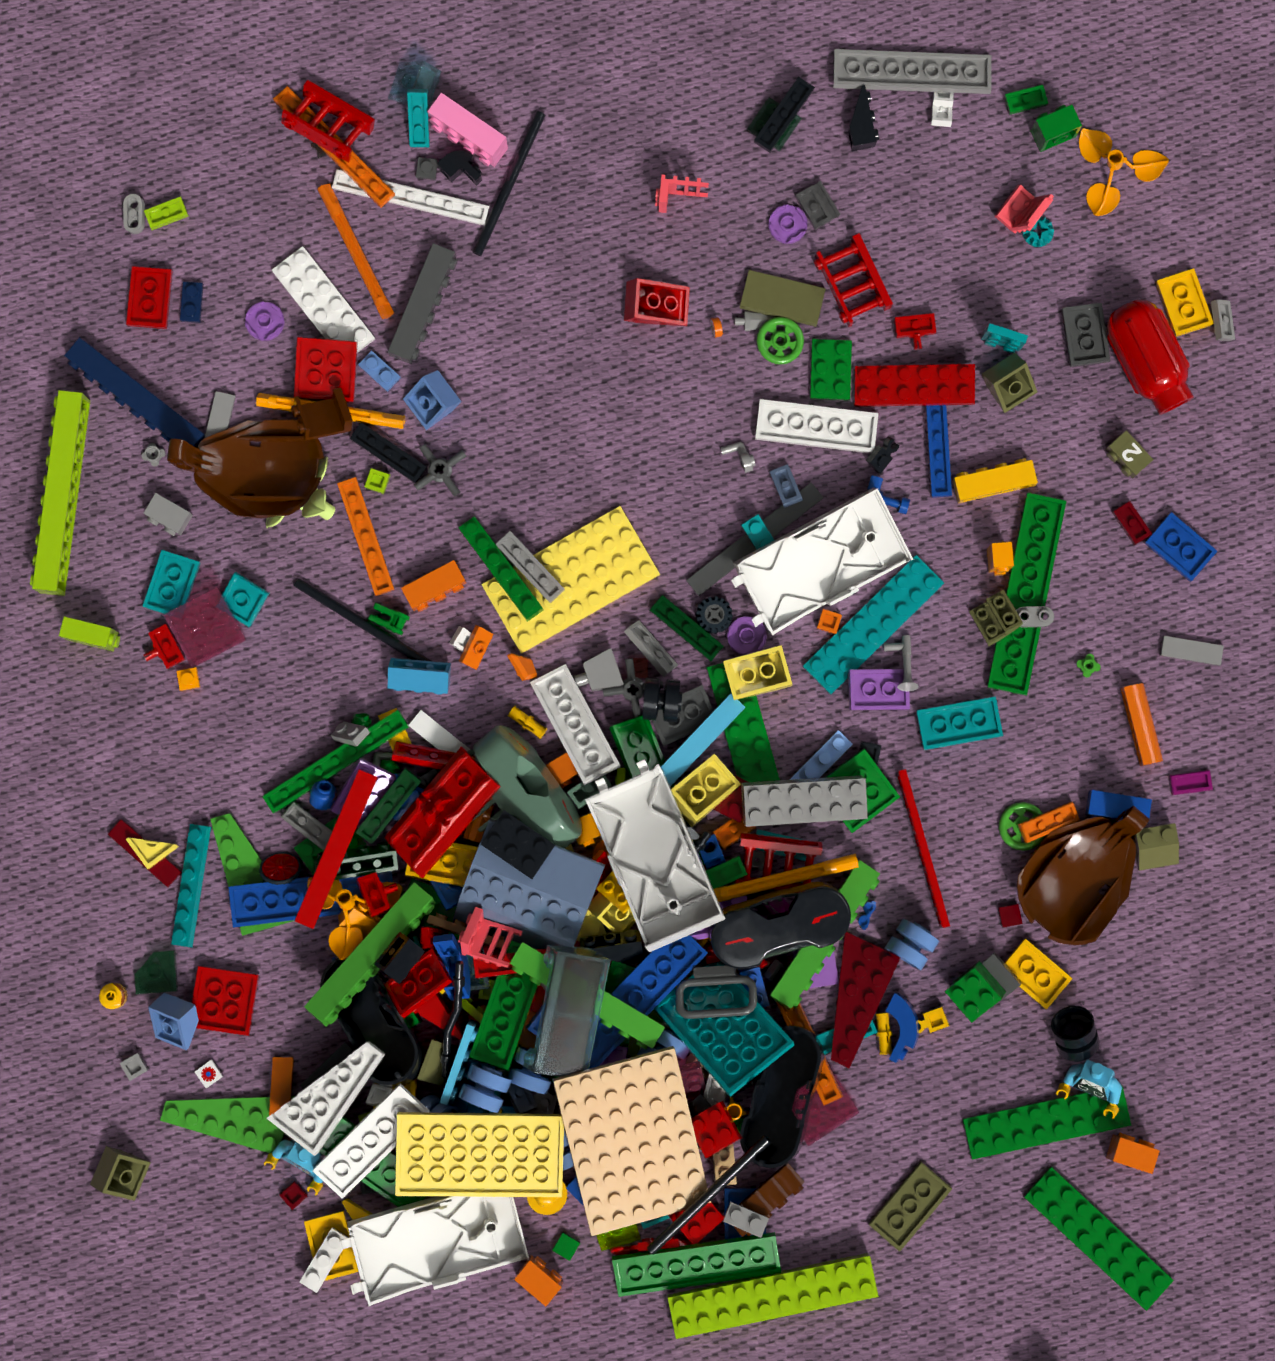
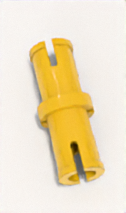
M516 706L508 714V717L519 723L522 729H527L539 739L548 730L534 720L532 715L525 714Z
M877 1013L878 1032L876 1036L879 1041V1055L892 1054V1031H890L889 1013Z

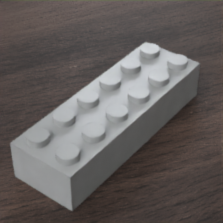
M862 775L741 783L743 823L746 827L868 819L866 778Z

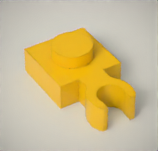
M943 1007L924 1013L925 1020H918V1023L921 1025L919 1033L923 1032L925 1028H928L929 1032L932 1033L950 1026Z

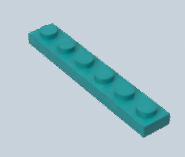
M190 824L171 945L193 948L211 827Z

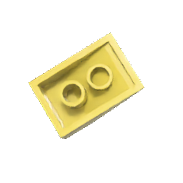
M782 645L723 661L734 700L792 686Z
M713 754L671 790L683 818L693 827L741 784L720 759Z

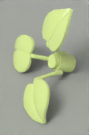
M327 456L320 459L318 463L317 477H322L321 480L327 469ZM323 488L316 489L308 502L300 508L302 516L305 518L319 515L323 519L329 520L335 512V507L326 501V491ZM284 516L266 518V528L277 525Z

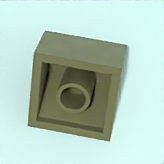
M1013 353L982 373L987 388L1004 413L1037 393L1027 363L1016 353Z
M1175 823L1144 828L1132 836L1136 845V859L1139 871L1179 864V840Z
M437 1038L431 1040L417 1079L440 1086L447 1082L448 1078L442 1077V1063L440 1062V1054L443 1052L442 1040ZM451 1044V1052L453 1053L452 1063H454L458 1047Z
M106 1146L90 1185L102 1193L135 1201L151 1162L120 1149Z

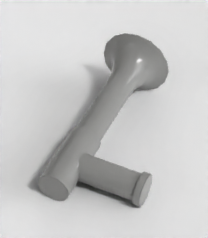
M904 635L902 636V643H884V651L902 650L904 677L903 682L897 688L901 691H914L919 686L913 682L911 675V637Z

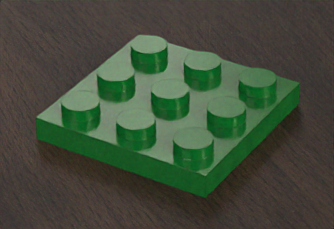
M864 748L826 776L862 775L866 778L868 819L842 820L851 833L855 832L900 798L899 794Z

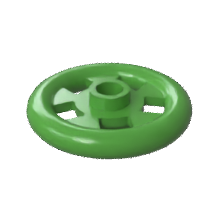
M775 317L769 319L758 331L757 346L759 352L771 363H790L800 355L803 349L804 336L802 330L797 323L789 318ZM785 325V331H776V326ZM767 331L773 334L770 341L765 340ZM794 332L796 341L790 342L788 334ZM781 337L784 340L783 344H778L777 338ZM770 346L777 350L775 355L768 351ZM789 346L792 352L785 356L782 350Z
M1026 802L1010 805L1004 810L999 820V832L1003 841L1011 848L1021 851L1037 847L1045 837H1040L1029 843L1021 842L1020 837L1022 834L1018 824L1029 820L1028 817L1024 816L1025 811L1034 814L1033 817L1043 814L1038 807ZM1015 812L1019 817L1012 822L1009 817ZM1011 827H1013L1016 833L1013 837H1010L1007 831Z

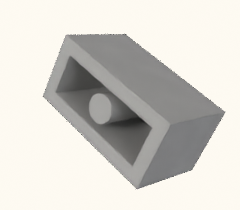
M157 493L154 494L143 513L148 517V522L155 526L158 524L165 526L164 531L172 536L176 533L181 536L193 516L187 510Z

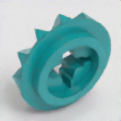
M1040 217L1030 231H1022V234L1029 245L1043 247L1052 240L1054 229L1052 222L1046 219V217ZM1037 225L1040 226L1041 230H1045L1041 233L1040 239L1037 232L1033 231Z

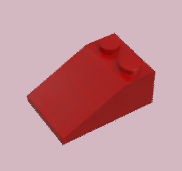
M640 278L627 281L624 321L687 326L690 287Z
M439 992L413 1011L415 1014L419 1013L420 1016L443 1030L451 1014ZM456 1021L452 1035L461 1039L464 1032Z

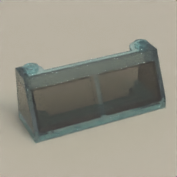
M547 945L544 963L550 969L535 1048L529 1049L524 1055V1067L534 1073L557 1077L589 1069L611 959L591 948Z

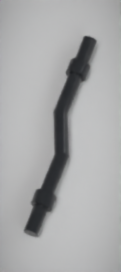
M463 961L455 962V976H453L452 983L454 986V1007L443 1031V1052L440 1054V1062L442 1063V1077L448 1078L450 1074V1063H452L453 1059L451 1035L462 1009V990L465 986Z

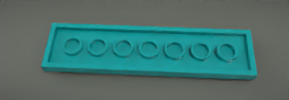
M916 555L912 561L905 565L803 665V668L831 695L848 679V670H857L944 582Z

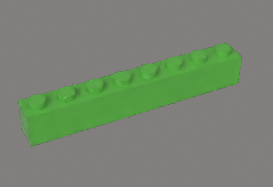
M861 860L858 861L859 867L852 869L839 889L850 907V924L858 915L855 911L859 905L863 907L869 897L866 895L870 889L874 890L880 881L877 879L880 873ZM832 944L819 949L811 945L799 949L769 994V997L788 1010L792 1007L796 1008L802 1000L800 994L803 990L807 991L813 983L811 980L814 973L819 974L825 965L822 961L826 956L830 957L836 947Z
M414 882L304 1006L305 1009L325 1027L328 1024L334 1023L338 1018V1013L350 1005L352 997L364 989L366 981L378 973L380 969L374 964L398 933L401 932L407 936L411 930L418 928L421 923L420 920L425 915L432 912L436 903L433 897Z
M523 942L509 963L513 965L511 969L516 973L522 975L525 972L531 976L529 980L538 986L541 983L548 986V992L555 996H558L560 993L566 997L565 1002L574 1007L577 1004L584 1008L582 1012L592 1018L594 1015L602 1018L600 1023L609 1028L612 1025L620 1029L619 1034L627 1039L630 1036L637 1039L636 1044L646 1050L648 1046L653 1049L665 1028L663 1025Z

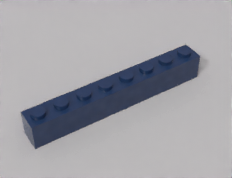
M80 337L64 355L69 360L67 362L68 365L76 371L78 368L84 371L83 376L90 382L94 380L100 384L98 388L107 395L111 392L115 396L114 400L122 407L125 404L131 408L129 412L136 418L142 416L146 420L144 424L153 431L156 428L162 432L160 436L167 442L170 439H182L197 448L199 443L205 438L204 433Z

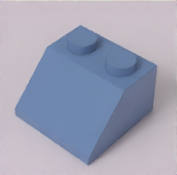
M438 370L423 376L403 398L426 430L451 413L462 402Z
M163 993L148 1007L155 1038L187 1050L199 1021L196 1006L176 996Z

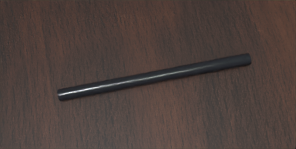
M537 111L474 247L473 253L478 256H482L546 116L540 111Z
M298 578L295 582L294 587L409 659L432 661L302 579Z
M763 1135L647 1246L648 1251L654 1255L771 1143L770 1139Z

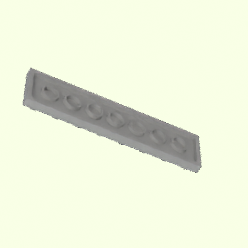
M834 49L833 88L861 89L862 85H865L866 89L990 94L991 55Z

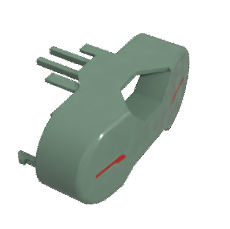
M497 725L474 744L473 750L467 751L471 757L476 755L486 773L501 786L492 796L493 799L481 809L472 821L496 803L501 810L490 819L497 821L505 810L541 836L562 848L568 847L581 836L582 824L572 800L563 791L547 766L540 759L537 751L518 733L506 726ZM489 820L478 828L479 832L486 829Z

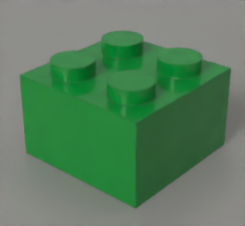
M1073 104L1067 107L1062 105L1051 114L1046 112L1039 115L1030 132L1039 152H1042L1076 138L1082 124Z
M978 961L953 981L945 990V993L972 1023L998 1003L1006 991L985 966Z

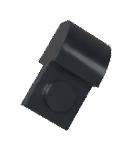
M452 151L437 163L438 169L451 183L462 173L476 186L482 181L481 170L475 164L471 165L474 162V157L466 151Z

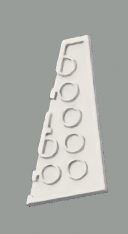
M370 1041L366 1042L345 1060L334 1066L328 1073L300 1092L295 1098L284 1104L274 1114L267 1117V1119L312 1155H317L385 1053Z

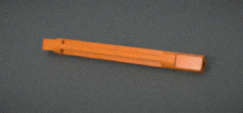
M321 185L317 190L381 318L387 319L391 317L394 311L384 295L331 185Z

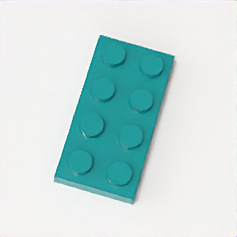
M996 696L916 711L923 751L1003 736Z

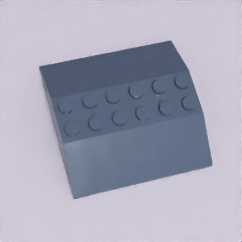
M489 820L480 844L495 824V820ZM479 844L462 889L452 923L455 920L466 923L469 913H473L475 907L483 909L484 919L522 931L521 936L514 934L511 941L520 944L523 942L538 950L555 948L557 963L566 968L605 864L555 845L535 877L530 879ZM491 927L488 935L492 936L497 928ZM502 931L501 936L505 937L503 941L506 940L509 932Z

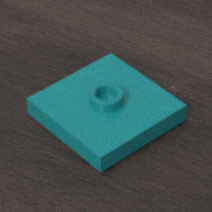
M234 572L215 607L244 625L251 627L270 592L239 573Z

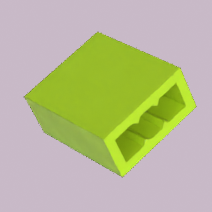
M68 617L63 618L59 636L65 640L113 652L114 648H118L120 643L119 632L112 628Z

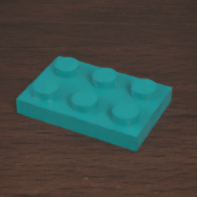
M989 323L983 332L981 340L985 341L984 344L987 346L996 347V345L1004 347V351L1015 353V351L1019 352L1026 344L1028 335Z
M161 550L142 607L182 619L201 563Z

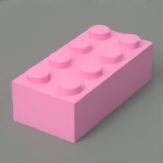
M440 93L427 111L432 129L438 133L444 132L447 134L448 140L454 144L460 143L463 145L464 151L471 155L476 154L479 156V160L486 166L492 165L495 167L508 149L506 136L443 93Z

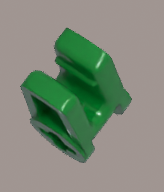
M375 603L373 608L383 615L390 616V620L386 621L372 614L369 615L368 620L402 636L403 627L410 617Z

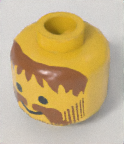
M108 983L99 992L100 1003L105 1008L111 1010L122 1007L128 997L126 988L120 983Z

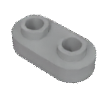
M129 194L123 201V225L131 234H139L145 227V203L137 194ZM137 202V207L133 208V204ZM138 222L137 227L133 228V223Z
M1046 606L1020 607L1016 610L1020 618L1022 613L1027 615V620L1021 619L1023 624L1020 627L1022 628L1047 627L1054 620L1053 611ZM1041 613L1047 614L1046 620L1041 618Z

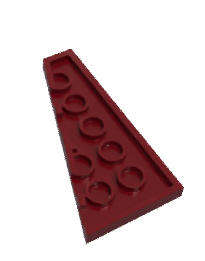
M848 932L845 933L831 1061L849 1069L901 957Z

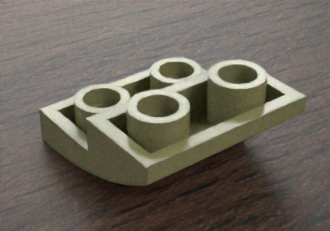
M1004 590L986 599L987 602L969 611L988 646L1003 639L1023 624Z

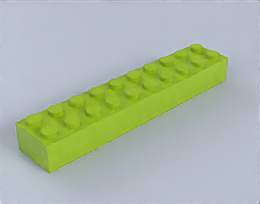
M58 390V396L54 398L56 412L55 416L53 415L51 419L53 435L49 437V447H51L50 455H47L46 458L48 472L43 480L45 494L41 496L43 510L38 518L40 533L36 535L35 540L38 548L37 554L33 556L35 570L34 574H31L30 585L32 589L41 594L65 596L90 400L83 393Z
M868 1253L783 1270L781 1273L749 1277L667 1294L676 1339L879 1297L871 1258Z

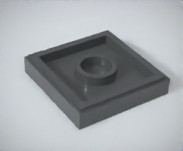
M995 952L982 962L985 968L1006 991L1000 1001L1022 984Z

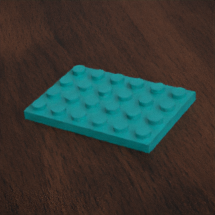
M719 961V962L712 963V964H708V965L706 964V965L703 966V967L725 966V965H724L721 961ZM741 983L687 987L683 992L684 1008L688 1011L746 1007L749 1003V992ZM674 989L654 1008L655 1012L730 1097L794 1046L791 1038L758 1002L754 1011L744 1016L687 1019L680 1016L676 1010V989Z

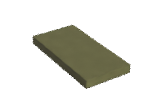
M749 270L740 309L773 317H785L794 322L817 327L826 288Z
M920 1161L868 1225L900 1252L952 1188Z

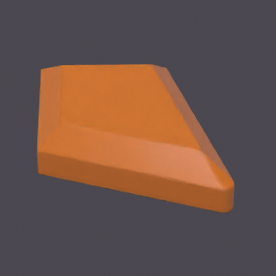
M512 653L507 655L516 670V674L522 681L537 678L531 658Z

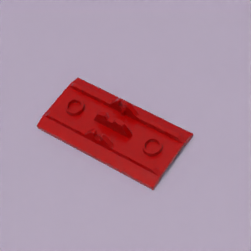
M461 746L384 838L393 849H396V852L421 878H424L501 786Z

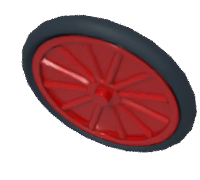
M288 852L273 853L267 856L259 866L260 876L266 882L276 885L292 882L302 871L300 859Z

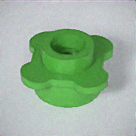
M1087 654L1086 658L1078 660L1076 663L1086 678L1101 668L1100 664L1094 660L1093 654Z

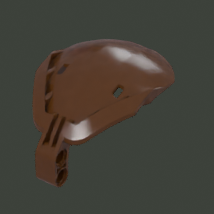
M247 420L204 438L197 448L185 440L170 439L167 461L177 468L194 472V480L197 486L234 515L250 518L289 516L308 502L322 478L317 477L319 459L324 458L318 438L305 441L303 434L299 433L297 428L298 420H265L263 422ZM250 441L261 442V446H251ZM245 494H254V496H246Z
M1135 806L1124 810L1113 822L1104 817H1094L1051 831L1033 852L1017 878L1018 899L1029 922L1032 924L1034 920L1050 932L1047 937L1048 939L1061 944L1076 946L1095 942L1116 915L1119 907L1129 897L1136 857V845L1131 837L1139 833L1150 819ZM1064 849L1066 851L1061 859H1058V855ZM1104 885H1107L1109 888L1103 895L1100 894L1099 890Z

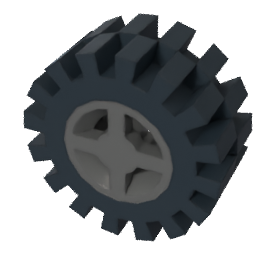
M717 596L708 597L698 606L696 613L697 623L708 633L718 634L723 632L731 623L732 608L723 598H718Z

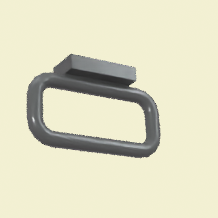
M727 965L693 968L695 978L685 979L676 987V1010L680 1016L687 1019L744 1016L753 1012L757 1005V987L754 980L745 975H737L736 968ZM744 983L749 989V1003L746 1007L688 1011L684 1008L683 992L687 987Z

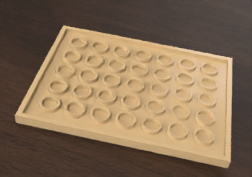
M674 1046L553 1079L591 1236L686 1210L708 1189Z

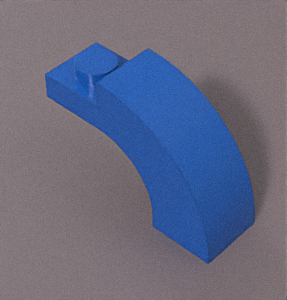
M454 934L434 936L433 944L452 981L453 976H455V962H464L463 976L465 977V986L462 990V999L470 998L469 963L467 955L464 956L461 953V943L456 940ZM450 983L444 990L451 1001L454 1000V986Z
M898 992L894 993L886 1009V1012L895 1017L900 1027L899 1040L889 1057V1060L895 1063L899 1062V1060H904L908 1052L906 1046L912 1049L915 1048L919 1037L917 1014L910 1002Z

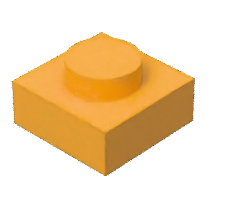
M197 667L176 671L180 691L200 688Z

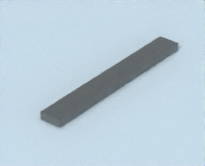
M812 483L800 491L803 501L786 508L782 505L762 520L773 538L824 498ZM745 534L686 581L695 593L700 596L735 568L733 562L756 551V549Z

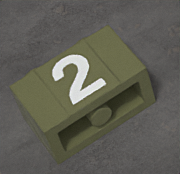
M1127 430L1106 448L1109 459L1113 462L1117 461L1121 466L1120 470L1127 477L1131 476L1132 479L1154 460Z

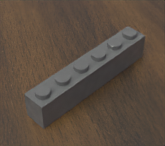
M434 243L432 244L389 347V356L412 364L413 360L418 359L420 354L418 347L420 342L424 343L426 340L428 323L432 324L434 321L435 313L433 311L435 306L441 304L443 298L441 292L443 287H448L450 270L456 268L458 259H456L454 251Z

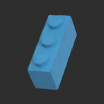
M391 658L388 666L387 689L395 691L410 690L416 693L432 692L438 695L448 694L451 663Z

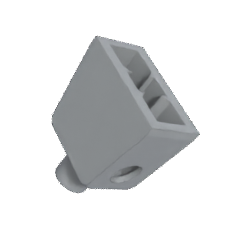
M611 648L584 662L585 672L574 676L578 687L589 684L592 692L624 685Z

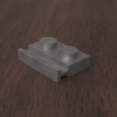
M821 181L795 196L815 230L840 216L838 209Z

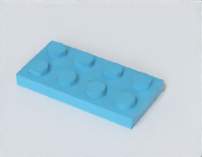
M472 1019L466 1025L440 1100L442 1104L448 1105L450 1100L454 1101L460 1086L456 1084L457 1081H461L466 1070L463 1064L464 1061L468 1062L472 1050L470 1044L471 1042L474 1043L479 1030L477 1027L478 1022Z

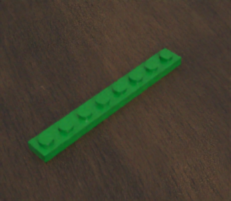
M396 710L368 728L370 733L358 746L343 744L262 797L271 812L275 814L311 791V787L315 782L328 780L410 726L400 710Z

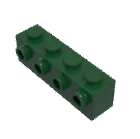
M381 842L377 846L372 847L362 845L357 847V849H347L335 880L363 876L375 872L381 873L398 870L396 849H393L388 842ZM323 852L318 853L317 856H312L314 873Z

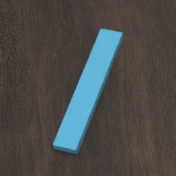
M732 694L716 708L661 766L670 787L745 709V706L740 701L733 699Z

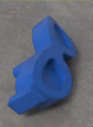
M875 901L866 902L863 906L866 914L858 919V924L863 930H866L869 925V917H871L876 908Z

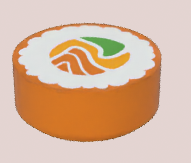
M718 317L711 318L710 325L713 337H722L723 330L720 319Z

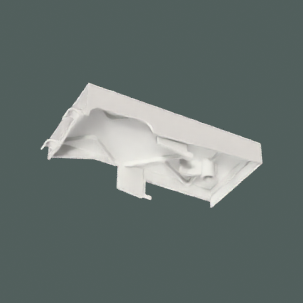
M872 488L733 562L739 575L731 579L735 588L744 584L759 613L752 618L755 627L764 623L769 634L774 635L825 604L831 606L859 591L858 588L910 560L912 561L913 558L878 488Z
M644 759L636 763L640 770V775L609 789L604 778L596 780L595 783L599 793L585 799L609 853L607 857L619 886L621 885L645 947L651 952L726 918L663 770L659 764L654 769L649 770Z
M435 1196L348 1221L350 1237L339 1241L341 1251L345 1248H353L361 1279L360 1282L351 1285L352 1294L364 1291L369 1306L415 1289L433 1285L435 1290L465 1281L466 1276L524 1259L529 1260L513 1197Z

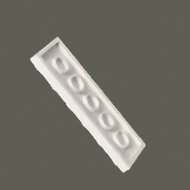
M303 246L272 269L278 280L325 339L357 341V353L375 340V337Z
M760 399L755 440L872 453L875 449L879 413Z
M566 664L530 682L584 785L620 767L617 758Z
M399 1083L313 1168V1172L343 1199L396 1147L397 1112L430 1113V1111Z

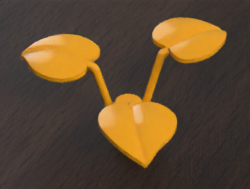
M1085 128L1081 130L1079 148L1083 158L1088 162L1096 163L1103 157L1107 159V166L1110 168L1107 185L1102 183L1094 184L1088 189L1086 195L1087 204L1095 216L1106 215L1112 212L1119 204L1120 191L1117 188L1110 187L1114 170H1119L1123 163L1131 169H1135V176L1145 182L1157 179L1169 163V159L1166 156L1155 151L1143 150L1133 156L1134 165H1132L1120 150L1115 149L1111 151L1112 140L1108 134Z
M312 877L308 878L307 887H309ZM334 880L322 909L331 908L334 901H336L343 910L346 928L337 927L330 933L329 946L340 960H346L363 941L361 930L356 927L350 928L348 910L354 907L355 901L364 904L365 901L357 895H352L349 890L343 889L339 880ZM381 882L384 886L393 884L392 882ZM397 884L398 891L387 894V900L391 908L401 897L403 887Z

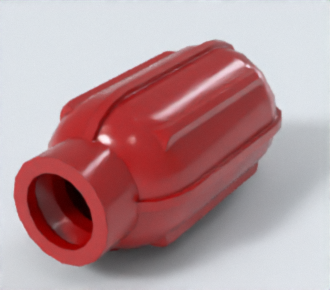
M1141 299L1126 303L1115 310L1108 319V340L1134 392L1146 399L1152 400L1159 415L1165 414L1193 399L1194 396L1186 383L1190 364L1163 311L1157 308L1154 303Z

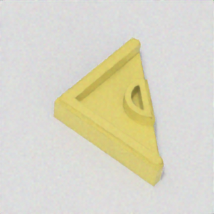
M126 838L147 869L153 867L179 847L177 844Z

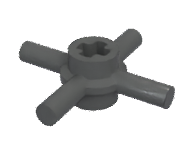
M426 444L421 446L419 449L430 464L428 474L413 484L415 488L419 491L431 481L444 482L454 497L460 494L459 489L450 476L452 474V466L467 457L463 450L450 459L445 460L442 458L436 459ZM438 466H440L441 468L444 467V468H443L444 473L439 474V472H438V473L436 474V472H437V469H436V468H437Z
M633 658L625 659L628 678L623 681L624 685L603 689V695L606 697L623 694L626 699L631 701L634 719L641 716L639 699L645 693V683L635 676ZM660 681V689H664L663 681ZM631 684H635V687L638 686L639 688L635 694L628 691Z

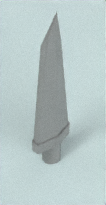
M748 311L744 312V317L734 318V325H744L745 331L760 329L766 321L775 317Z

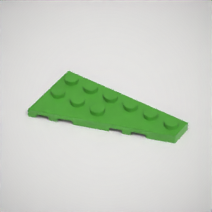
M231 813L211 818L228 886L266 882L259 873V866L262 862L261 858ZM292 921L240 927L242 936Z
M270 1097L167 1100L160 1121L267 1153H272L284 1137V1132L267 1119L269 1117Z

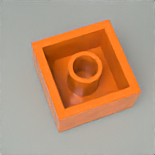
M1119 1132L1118 1136L1113 1134L1106 1158L1153 1174L1160 1150L1155 1149V1144L1142 1139L1135 1142V1137Z
M531 1255L529 1260L517 1272L514 1280L546 1307L562 1288V1276L554 1269L552 1271L547 1269L545 1266L547 1263L539 1256L534 1258Z

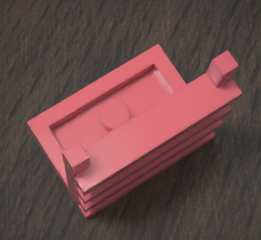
M661 175L660 189L656 188L655 206H659V212L667 213L668 194L708 198V193H700V188H708L709 183L701 182V178H697V182L689 181V177H685L684 181L677 180V176H673V179H665L666 175ZM677 185L685 186L684 191L677 190ZM689 186L696 187V192L688 191Z
M1017 185L995 217L1015 234L1017 232L1021 233V231H1030L1051 204L1054 196L1048 194L1034 197L1022 185Z
M475 907L473 913H469L467 917L466 930H462L458 942L461 943L462 955H470L476 960L479 958L485 960L486 963L491 962L495 963L498 967L504 966L508 968L509 962L503 961L514 934L521 936L522 931L484 919L483 909ZM490 928H497L487 954H481V949ZM502 931L509 932L498 959L492 957Z

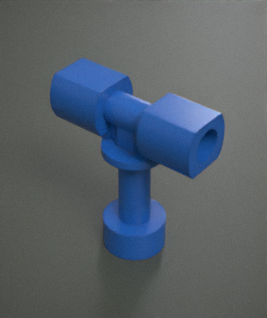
M871 475L867 490L878 488L886 505L899 508L898 513L906 515L910 499L902 497L900 501L883 496V491H880L883 478Z

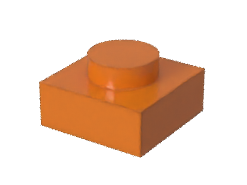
M823 609L817 629L836 634L842 615Z

